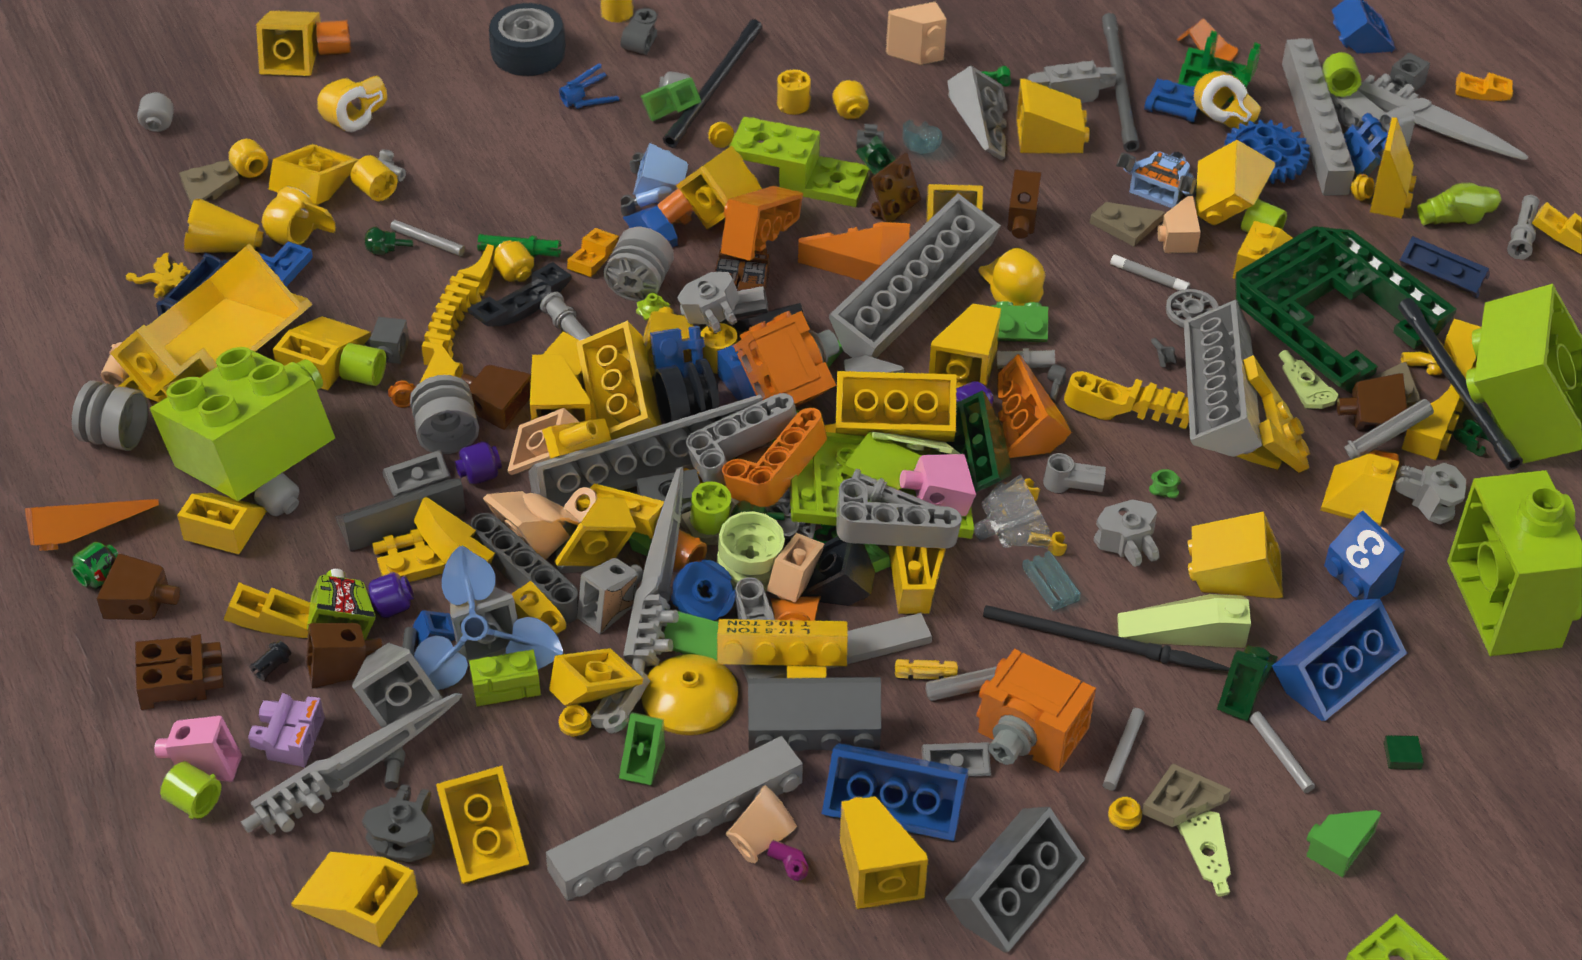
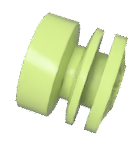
M754 511L740 512L729 517L721 527L717 563L729 572L732 578L730 582L733 590L735 589V593L737 583L746 577H753L761 581L766 592L774 561L784 549L785 537L782 527L775 519L766 514Z

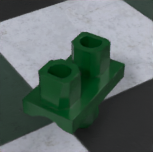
M877 136L865 147L855 151L873 175L896 160Z

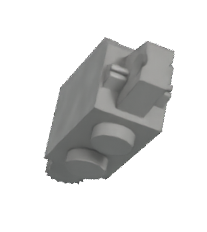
M1082 61L1080 63L1044 67V72L1030 74L1027 80L1080 99L1081 103L1093 102L1098 97L1099 89L1115 86L1116 72L1113 67H1096L1094 61Z

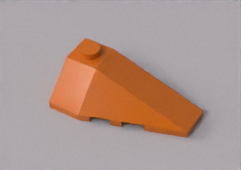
M880 222L873 224V228L858 230L857 227L849 228L847 233L834 235L829 232L799 238L798 263L865 281L909 240L910 223Z
M1017 354L998 373V398L1002 400V410L998 412V418L1002 421L1009 458L1051 453L1057 446L1063 444L1072 432L1065 418L1025 360Z
M146 499L25 508L31 545H39V551L58 550L59 543L70 542L158 506L159 500Z

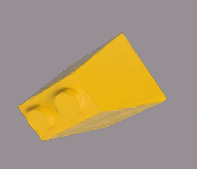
M269 11L256 24L259 74L311 75L318 51L316 23L320 22V12Z
M1020 79L1016 117L1020 153H1083L1084 142H1089V127H1085L1087 113L1086 110H1082L1081 100L1033 81Z
M1235 140L1199 160L1195 207L1197 216L1215 226L1253 206L1271 175L1275 162L1239 140Z
M732 145L676 185L690 202L693 211L706 229H709L725 218L724 208L728 199L762 189L757 178L750 172L743 162L741 155L736 152Z
M974 303L932 341L929 374H957L956 388L973 381L980 382L987 387L997 351L1001 308Z
M532 355L531 420L565 408L579 422L591 420L590 399L563 355Z
M1264 511L1192 526V539L1188 540V550L1192 557V562L1188 563V571L1191 580L1197 582L1201 592L1265 598L1283 597L1281 550Z
M875 796L868 798L856 797L849 801H842L840 844L856 908L861 909L923 899L925 896L928 864L927 854Z

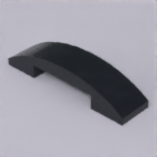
M552 262L533 272L531 283L498 301L489 296L469 307L468 313L489 327L515 323L539 310L542 300L548 294L553 292L560 293L571 281L572 275Z

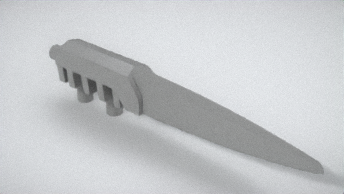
M1370 74L1358 88L1360 93L1385 113L1402 105H1407L1415 115V124L1482 149L1521 160L1528 158L1525 153L1485 129L1433 105L1432 101L1418 98V94L1413 93L1414 87L1411 84H1406L1399 91L1394 90L1395 84L1390 83L1391 77L1388 74H1383L1376 82L1374 81L1375 76Z
M683 466L676 470L651 541L641 585L635 593L623 656L627 662L632 664V668L636 672H644V668L647 666L659 665L660 659L656 655H661L662 652H670L674 646L672 639H664L665 634L661 631V627L667 626V623H677L679 620L677 610H670V605L667 602L670 600L672 590L670 584L680 527Z
M454 693L427 705L359 740L329 759L315 761L250 802L255 813L241 821L245 831L249 833L263 825L271 835L276 832L273 826L276 823L284 832L291 831L295 824L289 817L290 814H293L297 819L303 816L300 808L304 805H307L313 813L322 811L324 804L318 798L320 795L325 800H328L332 797L330 792H340L349 786V781L392 754L437 720L460 700L462 694Z

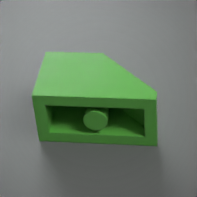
M1377 810L1328 815L1321 826L1316 823L1310 830L1306 839L1310 843L1306 857L1343 878L1374 835L1381 813Z

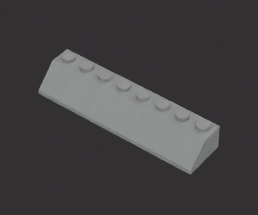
M957 193L829 315L830 322L843 351L852 358L864 355L877 358L992 245L1001 225Z
M1234 300L1184 321L1190 441L1194 446L1232 457L1251 453L1262 446L1258 427L1260 420L1257 391L1247 380L1243 363L1244 359L1253 355L1250 325L1237 301Z
M761 395L753 396L536 463L528 471L531 492L564 507L576 490L582 487L590 488L594 483L625 490L637 486L638 478L674 473L682 466L683 469H692L694 467L686 444L687 437L703 427L762 401L763 397Z

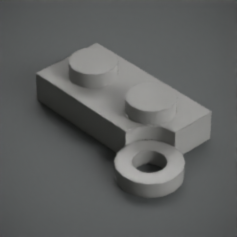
M637 672L643 678L642 685L604 697L590 717L595 728H605L608 733H616L628 724L630 712L650 682L645 672Z

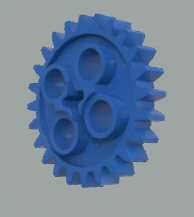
M1259 119L1258 124L1248 121L1247 126L1240 123L1238 129L1232 128L1231 133H1227L1224 146L1235 140H1239L1274 161L1275 167L1268 178L1272 184L1275 183V179L1285 183L1286 177L1294 180L1295 174L1302 175V170H1306L1310 157V145L1306 144V138H1300V132L1292 133L1291 126L1286 129L1282 128V122L1277 126L1273 125L1272 120H1269L1268 124H1264L1261 119Z

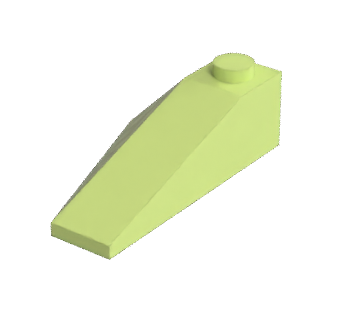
M1208 594L1118 613L1117 617L1118 637L1155 644L1246 648L1251 627L1249 599L1242 595Z

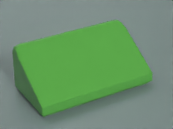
M677 611L679 614L678 622L667 623L664 630V639H672L673 641L672 651L683 654L703 655L717 660L719 622Z

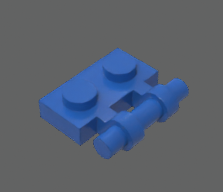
M1366 113L1362 117L1364 124L1360 128L1352 125L1343 136L1356 174H1366L1369 176L1381 163L1382 158L1378 153L1385 147L1388 132L1382 130V124L1378 118L1373 117L1371 113ZM1373 134L1375 138L1370 143L1368 138Z
M700 326L689 327L690 338L684 339L681 337V330L679 328L650 332L654 370L676 365L682 376H684L683 350L691 349L692 363L694 365L696 360L703 359L702 348L705 347L704 337H701Z

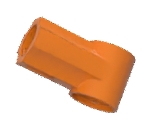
M679 188L657 204L671 224L682 223L685 225L692 220L693 207Z

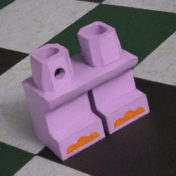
M282 693L279 702L263 700L259 709L260 722L269 723L268 727L252 726L248 735L250 747L265 750L267 760L305 767L325 718L321 698L308 696L306 702L294 701L289 695Z

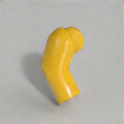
M1402 352L1401 363L1406 362L1408 366H1427V373L1429 375H1440L1442 373L1441 368L1431 354L1425 352Z

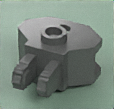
M402 784L395 798L390 797L388 803L366 811L362 820L363 826L368 831L365 838L378 856L410 863L431 855L435 846L432 824L425 816L431 799L430 790L422 789L414 803L409 801L411 787ZM395 843L399 846H404L400 850L392 849Z

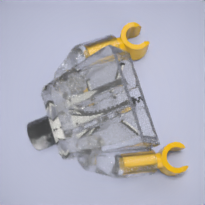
M1019 475L1010 482H1000L994 487L988 497L982 501L981 505L987 518L974 524V532L979 541L996 534L1005 548L1011 546H1031L1046 549L1048 547V551L1054 556H1062L1067 548V544L1063 543L1065 536L1062 532H1055L1052 537L1048 534L1050 530L1035 502L1038 499L1040 488H1033L1034 481L1027 478L1024 480L1022 475Z

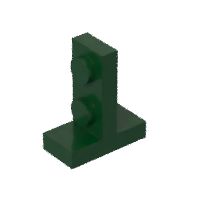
M1247 645L1244 652L1237 650L1233 656L1217 710L1248 721L1257 695L1273 671L1272 665L1276 663L1278 656L1270 654L1264 648Z

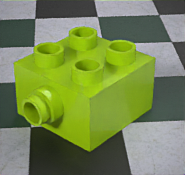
M1553 284L1485 302L1482 327L1472 332V345L1477 357L1476 368L1469 369L1466 373V384L1472 400L1476 404L1487 403L1491 410L1492 418L1505 437L1511 441L1523 459V464L1582 450V334Z
M236 347L225 351L216 360L218 367L200 378L187 377L174 382L166 391L168 397L149 408L174 466L236 501L249 495L335 439L317 392L323 386V379L316 366L307 359L298 363L290 362L284 366L282 363L269 359L247 347Z
M1547 470L1474 478L1447 562L1489 656L1562 648L1572 621L1579 620L1582 616V540L1574 526L1575 509L1571 498L1567 494H1561L1555 488Z

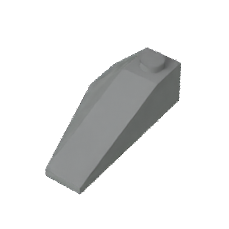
M969 66L947 81L949 98L983 149L999 160H1003L1005 158L1006 137L1002 133V129L1006 127L1003 113L1007 112L1003 85L973 66Z

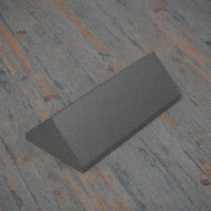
M448 479L335 516L337 525L350 552L372 545L374 542L382 541L385 536L393 535V537L416 529L417 526L414 523V519L422 499L428 497L454 516L465 514L466 509L461 479Z

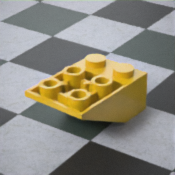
M321 316L288 330L273 348L275 361L282 363L284 366L290 362L298 363L304 359L311 361L322 376L323 386L321 388L329 390L340 376L339 363L345 346L348 343L364 346L372 334L370 331Z
M330 851L291 905L300 911L381 947L418 895L414 870L385 857Z

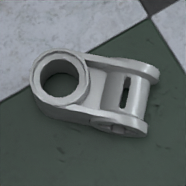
M753 577L741 579L736 585L735 606L738 619L774 620L773 611L769 606L762 582Z

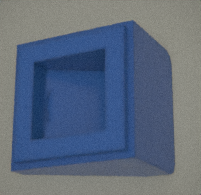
M422 610L413 624V628L417 630L416 639L418 645L425 639L433 636H442L450 641L456 640L449 613Z

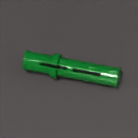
M479 234L477 242H481V245H477L478 251H485L487 244L493 245L495 251L505 241H519L533 258L536 255L560 258L562 250L558 249L562 246L561 240L538 239L537 236L520 238Z

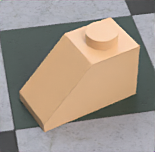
M1187 196L1164 214L1163 225L1158 226V241L1163 243L1164 253H1197L1201 232L1193 196Z
M796 533L775 559L767 591L783 600L788 599L796 602L806 589L825 544Z

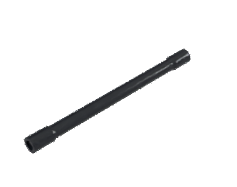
M751 19L740 33V37L698 92L702 102L687 108L665 134L663 142L667 147L675 148L684 137L687 129L749 44L755 40L762 30L760 21Z
M1412 298L1402 300L1398 305L1399 311L1418 334L1479 424L1506 469L1514 470L1522 464L1523 459L1511 441L1502 433L1483 403L1476 404L1472 400L1467 388L1466 378L1426 322L1425 316Z

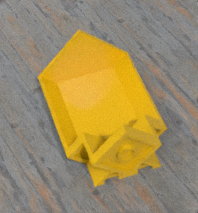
M248 244L204 283L148 326L142 325L110 353L130 376L118 387L141 390L146 395V398L160 402L168 397L166 391L174 382L187 377L200 378L218 367L216 360L225 351L236 347H247L256 352L313 304L308 298L291 293L282 283L279 276L262 259L261 255Z

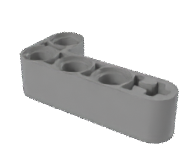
M1358 90L1346 97L1335 96L1329 91L1338 121L1348 129L1352 125L1360 128L1364 124L1362 121L1363 115L1371 113L1373 117L1378 118L1381 122L1382 130L1388 132L1391 118L1395 117L1399 121L1407 147L1409 146L1415 125V115L1410 107L1402 105L1385 113ZM1373 134L1368 138L1370 143L1375 138ZM1382 149L1378 154L1382 156L1384 149Z
M786 393L773 395L691 433L687 437L686 444L692 465L702 481H715L725 486L722 468L727 463L726 461L776 439L797 414L793 397Z
M848 478L841 482L836 507L837 535L841 540L849 543L928 548H950L957 543L962 517L956 509L945 506L868 502L867 486L863 481Z

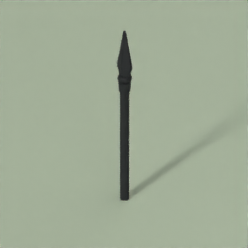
M985 605L983 617L1144 655L1146 658L1156 661L1160 659L1163 664H1167L1169 661L1187 667L1229 671L1230 667L1186 651L1172 650L1169 645L1162 647L1160 644H1148Z

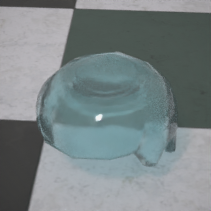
M908 120L903 124V143L910 152L926 154L937 150L942 144V131L937 127L929 126L927 122H923L921 126H915L913 120Z

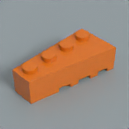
M771 186L728 199L724 208V217L726 219L720 253L751 261L755 257V251L761 252L766 248V241H774L778 238L780 231H786L799 220L803 193Z

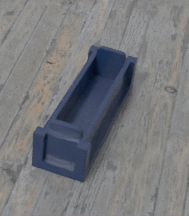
M1414 236L1411 237L1400 258L1402 267L1407 268L1409 266L1470 292L1472 297L1477 299L1480 295L1479 289L1484 279H1488L1490 276L1489 268Z
M205 253L199 264L162 301L159 300L156 303L158 315L161 316L204 283L228 261H221L219 258Z

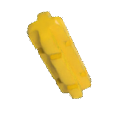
M897 659L895 662V677L908 678V675H913V679L938 680L939 676L947 678L958 675V665L956 661H944V664H939V660H914V663H909V659Z

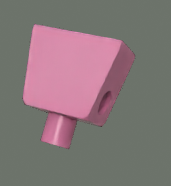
M964 454L923 455L919 458L914 471L902 470L900 474L901 488L915 489L917 498L937 506L954 508L961 516H967L976 496Z
M222 716L178 720L173 724L169 737L157 739L154 748L157 758H169L174 765L186 761L208 775L214 774L215 779L220 781H233L242 756Z

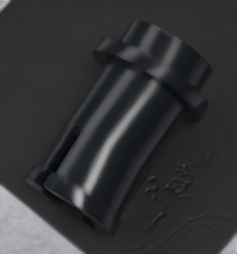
M280 640L276 643L272 642L269 644V650L249 665L252 672L258 670L254 675L264 681L281 663L286 664L289 661V656L292 652L284 642Z

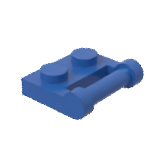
M1158 78L1150 95L1147 96L1144 106L1146 111L1152 112L1156 110L1184 117L1186 121L1193 123L1200 111L1194 100V86H1186Z

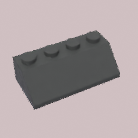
M881 677L748 678L749 750H754L780 736L784 738L793 751L824 749L833 751V748L838 743L866 749H880Z
M1050 807L1023 808L949 893L945 901L964 927L1001 951L1009 952L1084 862L1085 858Z

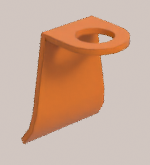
M1203 18L1179 36L1177 41L1190 34L1198 49L1204 50L1207 37H1210V32L1215 30ZM1218 34L1215 57L1232 61L1238 54V48L1231 46Z
M821 596L799 597L796 602L788 599L770 598L774 619L815 621Z

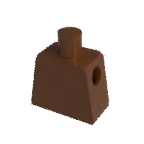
M1014 170L1007 230L1012 232V235L1016 238L1023 239L1028 234L1034 233L1042 172ZM1021 194H1028L1030 196L1029 202L1020 201Z
M486 365L477 377L466 373L460 377L469 385L476 415L503 430L507 428L530 399L531 374Z
M1403 373L1357 382L1352 390V398L1337 399L1338 416L1354 415L1355 428L1359 431L1370 432L1407 409Z
M118 554L96 599L103 619L151 620L155 618L161 603L177 605L180 598V588L168 585L165 570L162 566L124 554Z
M357 623L308 624L306 666L311 687L317 688L356 679L365 658L382 647L381 638L364 640L361 626Z

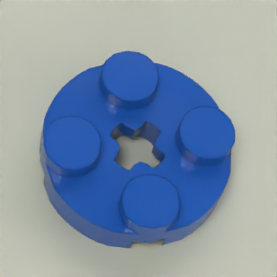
M702 560L701 562L687 564L677 573L673 581L671 601L678 607L680 612L716 621L730 611L736 595L735 589L733 590L730 582L732 578L729 572L714 561ZM703 585H706L708 587L707 593L711 595L710 598L701 597L697 587L701 588Z

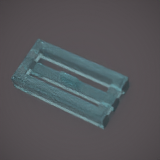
M1050 551L1045 552L1042 558L1040 555L1034 556L1031 562L1029 559L1023 561V570L1052 611L1080 601L1081 593ZM1037 568H1039L1044 577L1047 579L1048 585L1051 587V589H1054V591L1057 593L1061 600H1057L1055 595L1052 593L1050 588L1047 586L1045 581L1037 572Z

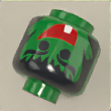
M93 542L73 556L71 571L82 586L87 587L89 585L90 587L98 588L104 584L119 553L110 544L105 546L100 542Z

